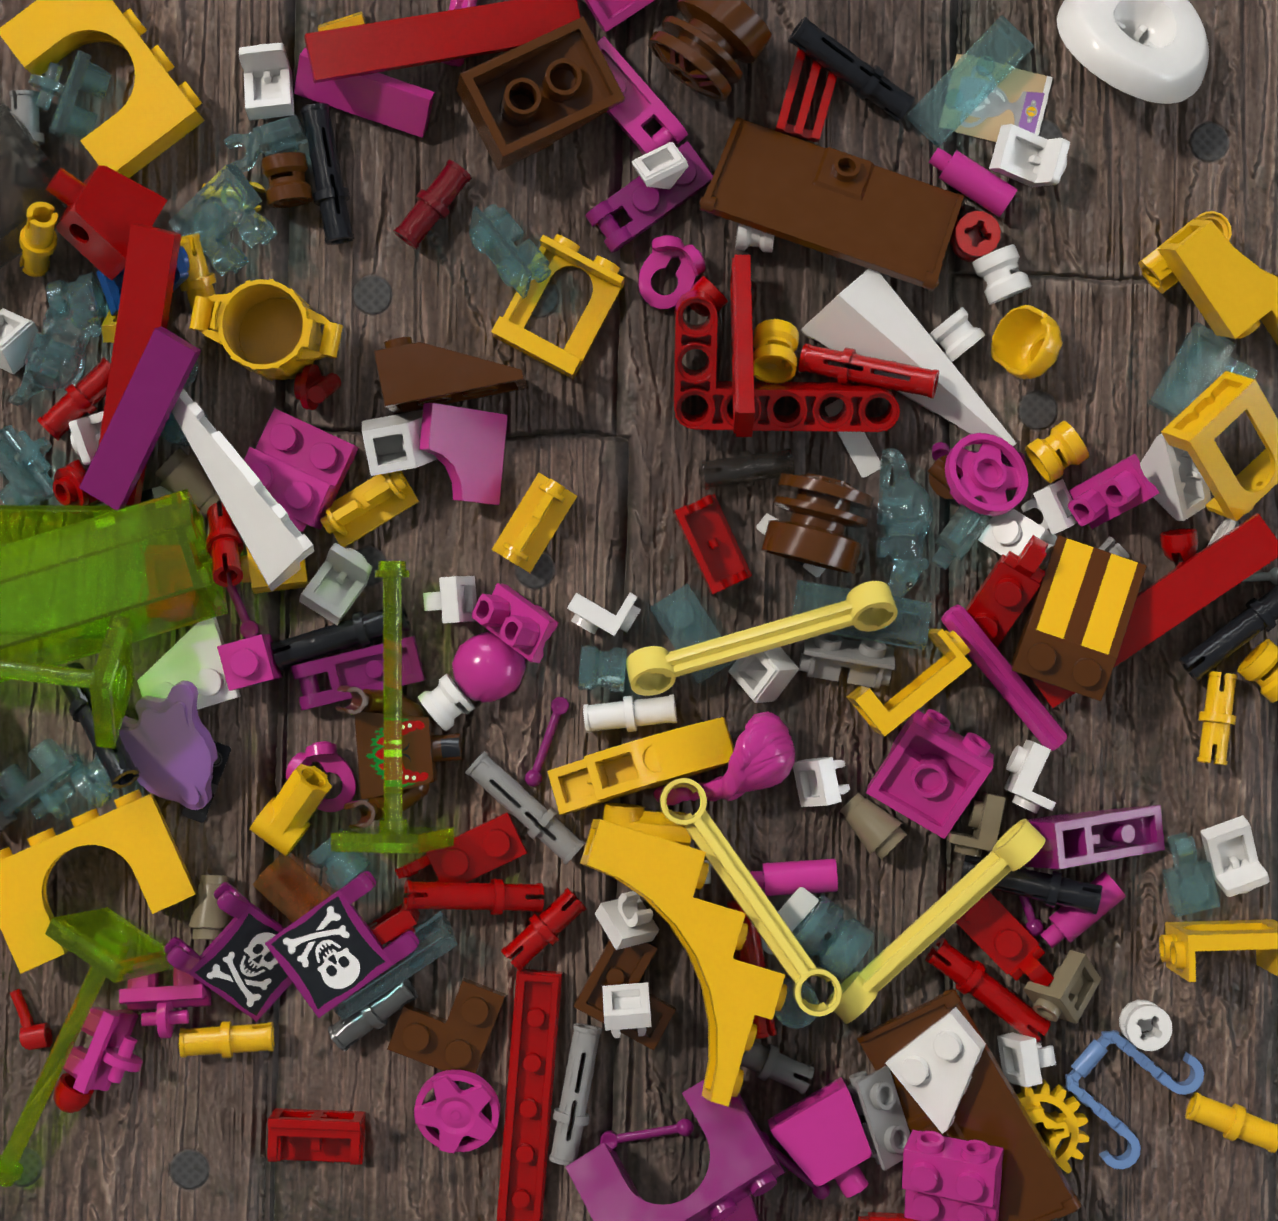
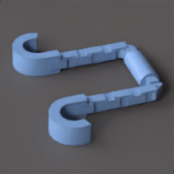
M1117 1030L1102 1031L1099 1039H1093L1071 1065L1073 1068L1071 1072L1065 1074V1087L1068 1092L1071 1091L1086 1107H1090V1110L1104 1122L1106 1121L1120 1136L1126 1138L1128 1145L1122 1155L1113 1156L1107 1150L1099 1153L1103 1161L1110 1167L1126 1169L1135 1164L1140 1156L1141 1146L1138 1138L1127 1125L1116 1116H1113L1100 1102H1096L1094 1097L1081 1086L1079 1087V1079L1082 1076L1086 1078L1108 1052L1106 1048L1109 1044H1116L1129 1057H1133V1060L1143 1069L1149 1071L1150 1075L1163 1086L1177 1094L1187 1095L1195 1092L1203 1082L1204 1071L1201 1063L1193 1055L1185 1051L1183 1061L1189 1065L1190 1075L1185 1081L1176 1082L1159 1066L1156 1067L1154 1062L1146 1055L1136 1050L1137 1048L1126 1038L1121 1037Z

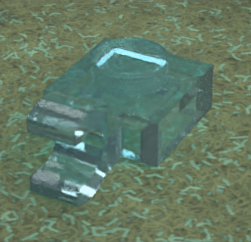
M297 115L252 128L253 132L248 134H232L224 139L228 149L237 146L246 148V155L243 159L231 162L232 168L236 172H245L253 168L261 153L273 155L283 152H297L299 150L298 145L307 143L304 126Z
M1186 832L1167 836L1175 867L1162 870L1171 913L1175 917L1220 907L1211 863L1207 860L1196 862L1197 851L1193 836L1187 837Z

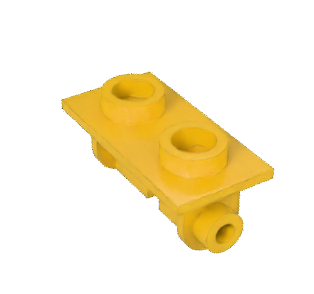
M402 471L380 474L335 500L331 508L325 510L327 515L320 520L329 534L333 533L339 545L345 548L412 507L419 500Z
M538 473L491 550L531 573L576 500L577 495L565 489L564 486L551 478L549 479L543 474Z

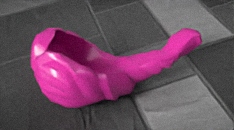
M771 712L754 714L736 741L734 751L728 763V769L724 776H719L712 781L698 783L704 789L707 800L717 801L724 799L732 801L746 792L765 789L782 783L790 774L795 761V748L792 737L789 735L788 727L781 721L779 716ZM659 786L654 790V797L659 803L660 794L665 786ZM680 787L675 790L673 788L667 796V805L674 806L682 801H695L700 799L697 791L693 793L688 788Z

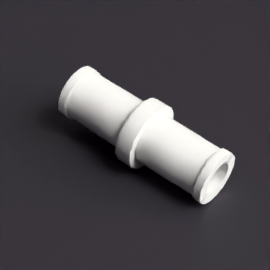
M674 694L634 700L632 695L624 696L623 701L583 705L586 733L627 728V732L637 731L638 726L677 723Z

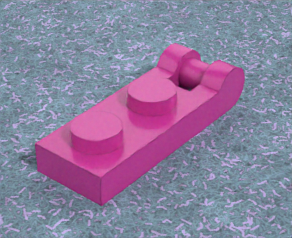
M603 36L597 44L625 97L624 102L610 109L607 113L634 142L643 155L669 142L680 143L688 135L686 129L606 37ZM655 118L662 128L650 137L643 127Z

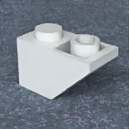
M423 410L362 421V435L371 476L413 469L437 460L433 454L419 449Z

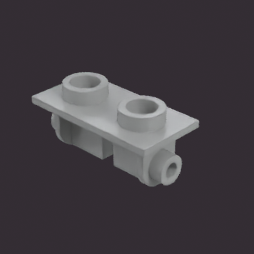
M829 632L804 640V653H801L799 671L807 672V677L838 682L841 666L848 667L847 683L879 689L880 685L889 686L891 672L895 670L894 648L888 647L885 643L875 639H863L859 642L842 639L838 634Z
M884 1066L870 1075H867L866 1071L850 1075L851 1084L848 1085V1090L852 1093L858 1115H865L866 1121L862 1123V1127L873 1154L871 1158H875L876 1163L881 1165L882 1170H887L903 1160L904 1147L909 1139L910 1131L888 1066Z

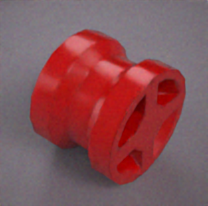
M984 211L967 213L954 226L950 238L953 252L958 258L966 262H973L991 253L1000 241L1001 230L999 224L992 215ZM979 230L983 233L984 237H987V239L982 238V235L979 232Z

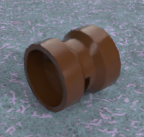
M283 152L261 159L262 173L269 181V188L266 191L269 207L291 208L313 201L311 186L305 181V172L308 170L305 153Z

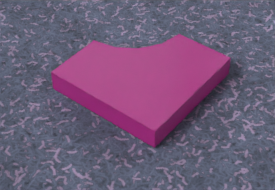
M437 403L423 404L419 449L433 454L445 466L452 482L453 500L499 505L508 415Z

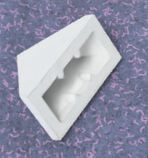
M1162 433L1158 435L1140 462V466L1144 476L1159 491L1153 498L1175 520L1185 521L1204 509L1205 505L1212 500L1210 489L1188 452L1170 446Z

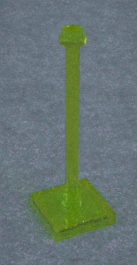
M378 561V570H375V578H383L384 819L379 820V826H368L366 828L331 833V852L418 854L454 846V827H408L407 819H403L402 578H410V570H406V561Z
M111 615L99 657L93 670L0 659V678L90 689L96 747L115 749L135 681L130 618Z
M108 907L54 917L45 933L68 951L73 952L87 962L90 968L4 1152L0 1155V1186L10 1187L21 1178L24 1168L19 1161L105 978L107 977L114 983L168 970L171 965L166 958L165 946Z

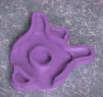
M180 681L172 687L167 698L144 696L138 700L135 710L139 720L113 712L109 713L108 716L120 735L135 767L140 772V776L137 779L139 784L158 797L179 802L191 810H199L205 807L212 798L213 764L218 758L217 749L210 732L198 716L197 687L192 682Z

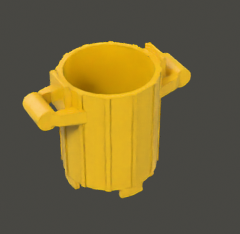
M274 279L245 281L246 283L236 287L228 294H217L207 298L195 296L189 329L202 332L207 338L223 345L232 360L250 372L253 371L269 381L295 379L298 373H302L306 365L313 364L315 360L323 357L337 358L343 325L332 323L325 316L311 310L310 305L292 288L290 289ZM213 303H215V304H214V309H213V314H212V319H211V324H210V328H211L212 330H208V328H209V323H210V318H211V313H212V308H213ZM321 324L324 325L323 333H321Z

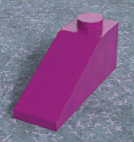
M1161 805L1060 814L1028 819L1046 839V842L1039 852L1024 866L1064 869L1165 850Z

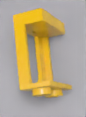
M556 234L554 239L542 235L540 239L541 246L504 316H499L491 333L495 339L574 380L624 286V277L618 274L620 267L598 255L592 261L579 254L580 246L570 239ZM576 267L589 275L593 284V292L565 348L562 349L524 328L553 275L562 268Z
M1225 371L1161 431L1170 446L1188 452L1214 496L1205 505L1208 511L1237 522L1243 515L1249 513L1255 504L1278 484V418L1255 379ZM1245 411L1266 449L1235 476L1214 439Z
M930 628L925 632L943 656L884 704L881 703L870 688L861 685L846 696L874 732L882 736L889 734L972 666L965 657L970 652V649L955 631L948 632L943 629Z
M1274 919L1165 922V934L1159 937L1161 961L1166 962L1168 969L1188 982H1196L1195 951L1256 950V965L1278 977V921Z

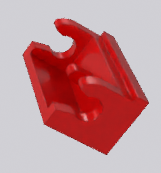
M715 494L707 495L692 504L674 510L673 514L711 595L752 576Z
M275 1108L268 1118V1162L296 1160L350 1162V1165L363 1164L366 1112Z

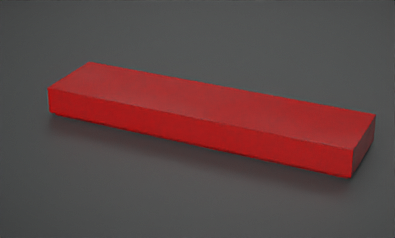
M734 254L730 276L733 434H736V437H752L755 403L750 255Z

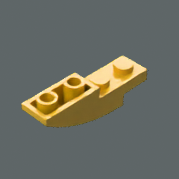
M720 717L586 755L582 760L548 770L547 772L559 815H566L647 788L663 786L675 779L687 778L728 765L734 751V745L725 717Z

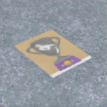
M956 54L938 128L997 142L1001 125L1007 124L1016 125L1039 135L1053 77Z

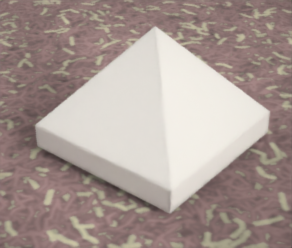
M669 142L632 161L633 167L647 187L671 189L689 167L686 159L673 142Z

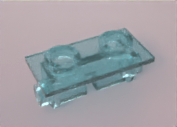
M492 204L483 212L478 206L474 207L469 229V236L474 247L480 253H486L496 265L500 278L507 286H513L523 299L526 298L531 280L535 279L537 283H541L550 276L549 260L531 239L524 241L518 246L513 243L523 237L524 231L504 207L499 208L496 204Z

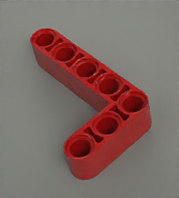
M692 290L683 294L677 301L675 308L673 394L675 417L681 425L693 430H733V414L727 409L728 403L733 398L732 381H716L717 310L711 296L700 290ZM692 303H701L709 310L708 318L701 324H690L683 317L684 310ZM693 349L702 350L708 356L705 366L698 370L689 369L682 362L683 356ZM754 381L755 416L753 431L882 432L892 428L898 421L900 414L899 404L889 389L862 383L844 385L837 382H784L774 384ZM691 395L701 396L706 400L707 406L700 414H688L681 407L685 398ZM790 396L796 399L798 405L794 413L788 416H781L774 412V404L781 397ZM829 397L840 398L843 400V407L837 415L828 417L819 412L823 400ZM881 397L888 400V409L883 415L870 417L865 414L866 405L872 399Z

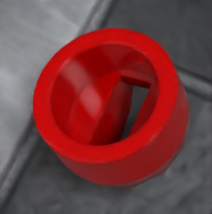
M704 276L690 290H700L710 295L715 302L717 312L728 303L725 296ZM701 303L690 304V308L700 316H709V310L705 305Z
M1180 528L1161 532L1160 541L1164 556L1173 562H1178L1180 554L1184 562L1193 557L1198 549L1197 529Z
M64 1073L59 1078L55 1086L53 1099L55 1105L62 1112L74 1113L80 1111L88 1104L94 1090H89V1093L83 1094L73 1089L76 1079L69 1073Z

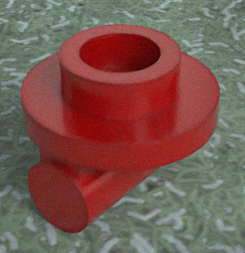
M306 365L302 373L296 375L294 382L295 397L301 401V405L305 410H315L319 403H322L340 388L341 379L335 373L321 376L317 365Z
M79 459L58 469L55 472L53 492L56 499L73 511L91 507L100 502V500L79 488L87 472Z

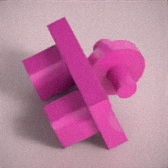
M1134 453L1070 489L1069 493L1073 500L1068 503V508L1080 526L1083 527L1089 524L1091 529H1094L1153 498L1159 491L1144 476L1140 460Z
M500 583L496 584L492 595H480L472 612L474 620L527 660L534 663L541 662L544 656L543 648L545 642L551 637L559 623L549 615L547 610L539 605H534L508 585Z
M131 965L128 988L119 989V1003L127 1004L129 1011L157 1009L156 1012L142 1013L141 1024L142 1026H157L160 1039L172 1037L174 1024L189 1023L188 1010L174 1011L173 1008L211 1006V992L204 984L190 974L175 967L173 969V986L158 987L159 968L156 965Z
M89 1007L84 1010L79 1023L80 1030L93 1036L88 1049L83 1046L72 1047L62 1065L63 1070L76 1079L73 1089L83 1094L89 1093V1090L108 1091L112 1082L121 1083L125 1071H140L143 1060L133 1054L137 1039L130 1037L139 1014L128 1009L109 1010L101 1007Z

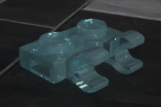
M236 164L225 165L169 221L174 231L182 234L181 237L195 233L200 234L204 256H208L212 266L221 276H224L230 270L238 273L249 262L244 252L225 238L235 227L243 241L250 248H254L259 242L265 246L278 234L272 223L254 210L262 202V199Z
M1196 322L1192 325L1148 403L1176 418L1225 371L1252 379L1255 378L1258 371L1230 356L1237 345L1236 343L1225 337L1216 336L1213 330Z

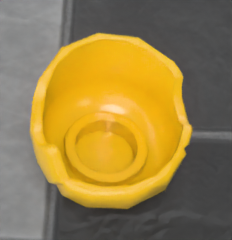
M1023 305L1011 309L1000 320L992 336V359L1003 366L1008 373L1021 379H1034L1043 375L1056 362L1063 344L1059 325L1052 317L1034 306Z

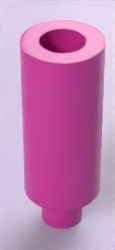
M938 147L928 162L942 171L939 176L940 180L997 217L1002 215L1018 190L958 150L952 156Z
M835 858L762 863V871H749L761 889L764 890L766 896L793 895L799 887L805 888L810 893L838 891Z
M1105 871L1090 882V884L1103 886L1096 915L1062 906L1048 917L1052 925L1040 935L1051 948L1055 947L1064 938L1069 943L1074 941L1126 897L1121 888Z

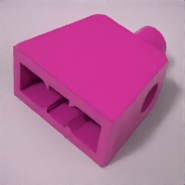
M842 1077L768 1119L773 1136L816 1187L835 1179L844 1196L849 1198L860 1193L868 1186L869 1183L858 1164L867 1160L873 1154L850 1092Z

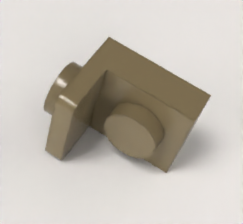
M981 791L980 801L973 800L969 811L968 826L974 827L973 835L950 831L945 838L949 843L955 844L954 852L981 857L982 850L992 851L998 840L1005 797Z
M1070 950L1062 965L1056 969L1050 987L1028 981L1023 990L1034 1004V1011L1041 1017L1054 1022L1062 1019L1077 1024L1099 985L1101 977L1086 954Z

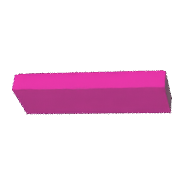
M304 48L299 55L294 94L319 103L329 104L331 107L423 138L428 128L435 94L433 91L381 73L314 83L307 48Z

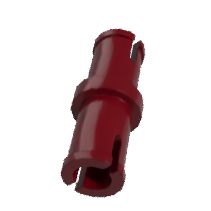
M449 159L427 190L421 189L415 196L418 200L393 232L403 242L417 250L421 241L439 218L444 220L450 213L448 210L449 205L467 182H470L472 179L471 175L459 164Z

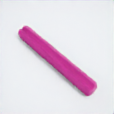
M958 604L951 607L941 617L942 623L950 632L952 630L955 631L970 649L968 655L1042 746L1051 749V751L1059 748L1067 740V734L1017 672L1011 670V665L966 609Z

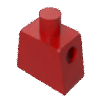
M98 165L84 182L61 167L45 189L68 206L56 224L57 231L110 280H113L125 268L131 224L140 223L153 226L168 201L163 196L105 165Z

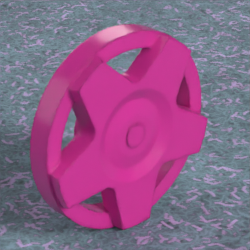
M987 433L968 435L962 438L950 450L946 458L945 475L951 489L950 494L958 504L962 503L976 513L992 517L1003 515L1016 507L1027 492L1028 472L1022 457L1012 445L995 435ZM981 444L977 453H973L964 447ZM1001 453L1007 457L1013 467L1002 463ZM1017 489L1013 499L1008 502L1005 491Z
M465 1070L442 1071L429 1078L421 1087L414 1107L415 1123L423 1136L433 1145L439 1147V1150L453 1154L455 1152L471 1151L487 1143L495 1133L500 1118L499 1099L492 1086L475 1073ZM455 1081L466 1082L473 1085V1087L461 1090ZM434 1088L436 1100L423 1103L427 1093ZM488 1102L492 1111L491 1121L481 1111ZM431 1127L438 1128L439 1134L436 1133ZM464 1136H470L473 1138L470 1140L462 1141Z

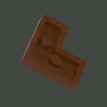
M609 939L578 995L574 1008L604 1023L602 986L639 983L657 950V945L647 942L616 950ZM649 993L652 1027H646L647 1030L644 1036H638L637 1028L622 1029L620 1032L654 1050L676 1009L674 1006Z
M463 978L448 1019L406 1004L402 1009L387 1050L442 1071L465 1070L476 1073L506 994Z

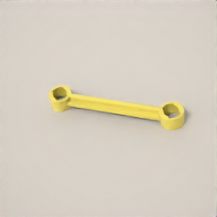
M881 581L865 582L854 587L848 593L845 601L671 652L659 646L640 648L631 653L625 662L632 691L638 695L653 696L661 694L674 685L676 677L853 625L856 629L866 632L880 630L890 625L896 619L898 610L890 587L886 583Z
M679 778L669 782L660 794V808L663 814L670 821L683 825L699 849L706 852L705 857L794 982L792 991L797 1005L807 1014L817 1017L833 1012L839 1005L842 996L839 981L828 970L816 967L706 811L707 797L704 789L696 781L688 778ZM684 787L690 789L693 793L698 792L700 807L694 815L691 813L679 815L673 812L672 809H668L667 796L673 788L675 790ZM818 976L826 982L832 981L834 994L827 1005L824 1002L811 1004L802 999L801 988L808 978Z
M1022 819L1013 825L997 841L992 851L865 968L860 972L857 971L851 974L840 984L842 996L839 1005L834 1010L837 1016L845 1024L852 1022L870 1006L884 986L1009 872L1016 871L1029 862L1046 842L1042 834L1027 819ZM834 991L827 999L826 1004L831 1001Z

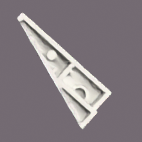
M867 269L800 330L806 337L816 340L829 349L843 351L847 347L855 349L858 355L939 370L938 386L933 399L928 398V396L898 392L932 413H937L957 425L959 429L967 434L987 433L1002 438L1012 446L1017 444L879 272ZM877 370L874 371V374L893 377L907 381L910 380V377Z
M182 389L172 414L268 587L273 591L301 570L300 562L314 552V546L305 534H301L290 520L285 509L280 503L276 502L260 479L220 431H216L205 417L199 405Z

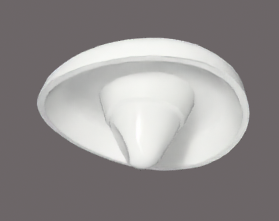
M1064 0L1059 9L1057 27L1065 46L1084 67L1114 88L1149 102L1172 104L1186 100L1201 86L1208 66L1209 46L1203 23L1188 0Z

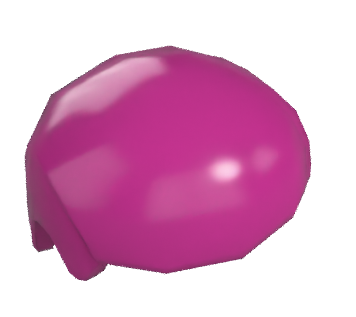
M484 632L466 640L458 647L452 662L454 683L466 697L473 701H481L482 703L496 701L514 692L519 687L526 670L524 657L491 632Z

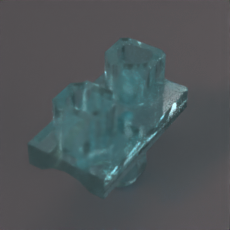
M79 50L77 51L64 85L59 83L63 67L50 62L45 77L31 74L28 84L40 90L35 106L48 111L53 96L59 97L48 130L49 134L61 138L64 133L84 138L93 131L98 114L74 104L79 90L103 99L112 74L98 65L89 62L91 55Z
M12 425L0 429V472L2 471L10 482L0 491V499L10 511H15L32 503L52 498L54 496V481L47 473L52 466L43 456L50 450L52 444L46 437L32 441L25 430L17 433Z
M46 739L28 753L41 772L34 779L29 781L18 764H13L0 773V795L4 799L0 803V809L5 816L13 812H20L39 797L41 802L31 809L32 814L38 820L49 812L61 820L69 815L70 810L65 800L76 793L75 788L69 782L57 790L53 786L84 763L76 753L67 755L54 740Z

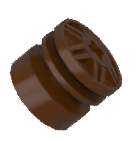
M678 0L677 8L686 21L674 16H666L662 22V28L665 32L655 31L648 40V46L668 71L683 84L710 99L724 102L732 90L729 83H738L743 75L734 59L744 63H753L771 40L772 34L766 23L743 0Z
M782 473L778 486L797 493L796 499L775 496L773 504L791 512L790 521H768L761 550L813 566L854 574L862 544L844 536L845 527H867L868 519L849 513L850 507L870 510L874 497L860 492L849 483L809 473L802 475Z

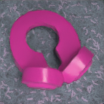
M663 235L653 239L652 253L645 260L639 274V291L645 302L657 309L675 307L679 298L691 290L696 276L703 273L706 269L701 252L691 244L684 246L682 239L672 235ZM671 258H679L681 264L675 274L678 280L677 288L669 295L658 294L651 286L652 276L655 272L666 269Z
M327 741L312 743L306 747L305 753L299 752L290 760L286 769V779L288 780L292 772L301 763L306 766H312L313 762H319L326 772L335 773L340 777L343 788L337 797L333 799L324 798L317 809L324 812L340 811L346 803L352 801L355 795L356 780L353 770L348 762L338 754L336 744Z

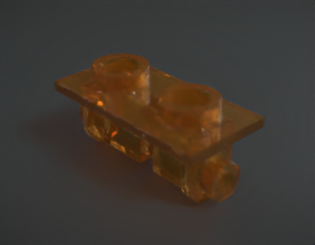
M282 853L252 884L292 922H295L331 896L289 855L284 856Z

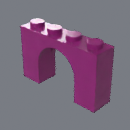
M704 1079L682 1093L701 1126L710 1149V1161L706 1176L701 1185L687 1198L665 1205L645 1201L638 1193L617 1152L605 1143H602L565 1167L593 1221H709L711 1219L713 1221H720L733 1214L738 1208L736 1203L750 1194L756 1197L771 1190L777 1184L776 1178L785 1172L740 1094L737 1097L731 1096L729 1107L711 1102L701 1096Z

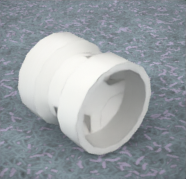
M1015 244L995 250L972 262L977 276L983 277L987 283L984 293L989 305L1003 301L1032 287L1028 275L1018 269L1017 262L1020 256Z

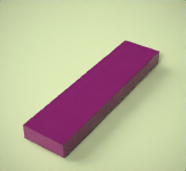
M162 326L155 328L79 486L81 490L116 511L125 508L201 353L199 348Z

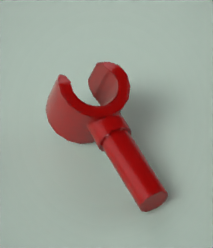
M21 989L10 992L22 1026L19 1032L21 1045L28 1050L50 1047L53 1043L50 1025L47 1022L34 1024Z

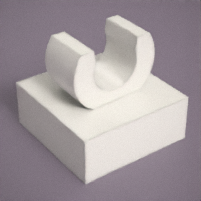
M1063 479L1033 493L1035 498L1021 506L1023 512L1029 511L1032 508L1039 509L1044 517L1043 522L1039 525L1047 530L1049 529L1052 535L1078 523L1068 508V503L1072 501V498Z
M475 576L440 577V592L423 593L424 611L442 610V623L476 621L472 618V612L477 604Z
M824 757L794 762L793 770L801 807L828 806L842 802L840 794L847 793L850 790L849 784L838 785L835 770L845 767V761L833 760V757Z
M634 891L622 893L618 899L601 903L595 912V916L616 950L651 942L659 932V928L652 919L653 911L651 908L646 909L640 899V895Z
M648 982L602 986L605 1031L611 1030L614 1038H620V1030L637 1028L638 1036H644L647 1030L646 1027H652Z
M1014 1032L997 1036L1001 1067L1008 1081L1023 1087L1042 1084L1040 1068L1056 1064L1054 1047L1052 1045L1042 1047L1040 1042H1036V1038Z

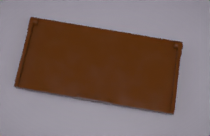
M737 117L711 183L708 185L704 197L700 199L699 204L701 211L934 291L939 285V275L943 266L942 262L964 195L956 194L874 165L871 161L834 148H824Z
M951 989L944 991L943 994L936 996L933 1000L860 1034L857 1040L877 1071L887 1066L885 1063L890 1057L955 1007H957L982 1039L983 1037L956 990ZM987 1044L971 1074L972 1079L966 1093L961 1098L954 1115L956 1116L954 1122L943 1134L890 1070L910 1133L912 1130L935 1131L942 1136L966 1141L979 1140L988 1145L1003 1148L998 1221H1051L1055 1218L1058 1219L1075 1213L1081 1208L1082 1204L1070 1187Z

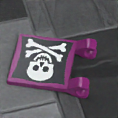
M368 870L362 872L265 942V945L318 1018L388 968L411 954L420 944L415 933L408 930L383 948L352 903L372 890L377 884L376 879Z
M223 882L214 891L213 895L217 899L218 907L225 913L233 916V920L200 956L178 937H173L165 945L164 951L167 954L166 958L169 964L178 970L190 974L257 1022L292 983L291 979L265 945V942L281 932L285 927L249 902L232 885Z

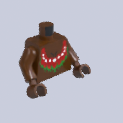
M348 685L338 687L337 691L350 692L352 695V701L346 708L336 707V710L355 716L361 800L348 802L344 805L343 809L357 807L361 812V818L358 823L348 825L349 828H366L374 820L377 821L405 812L428 794L430 783L437 780L436 762L462 760L460 733L434 735L433 718L429 715H424L421 705L394 690H361L360 688Z

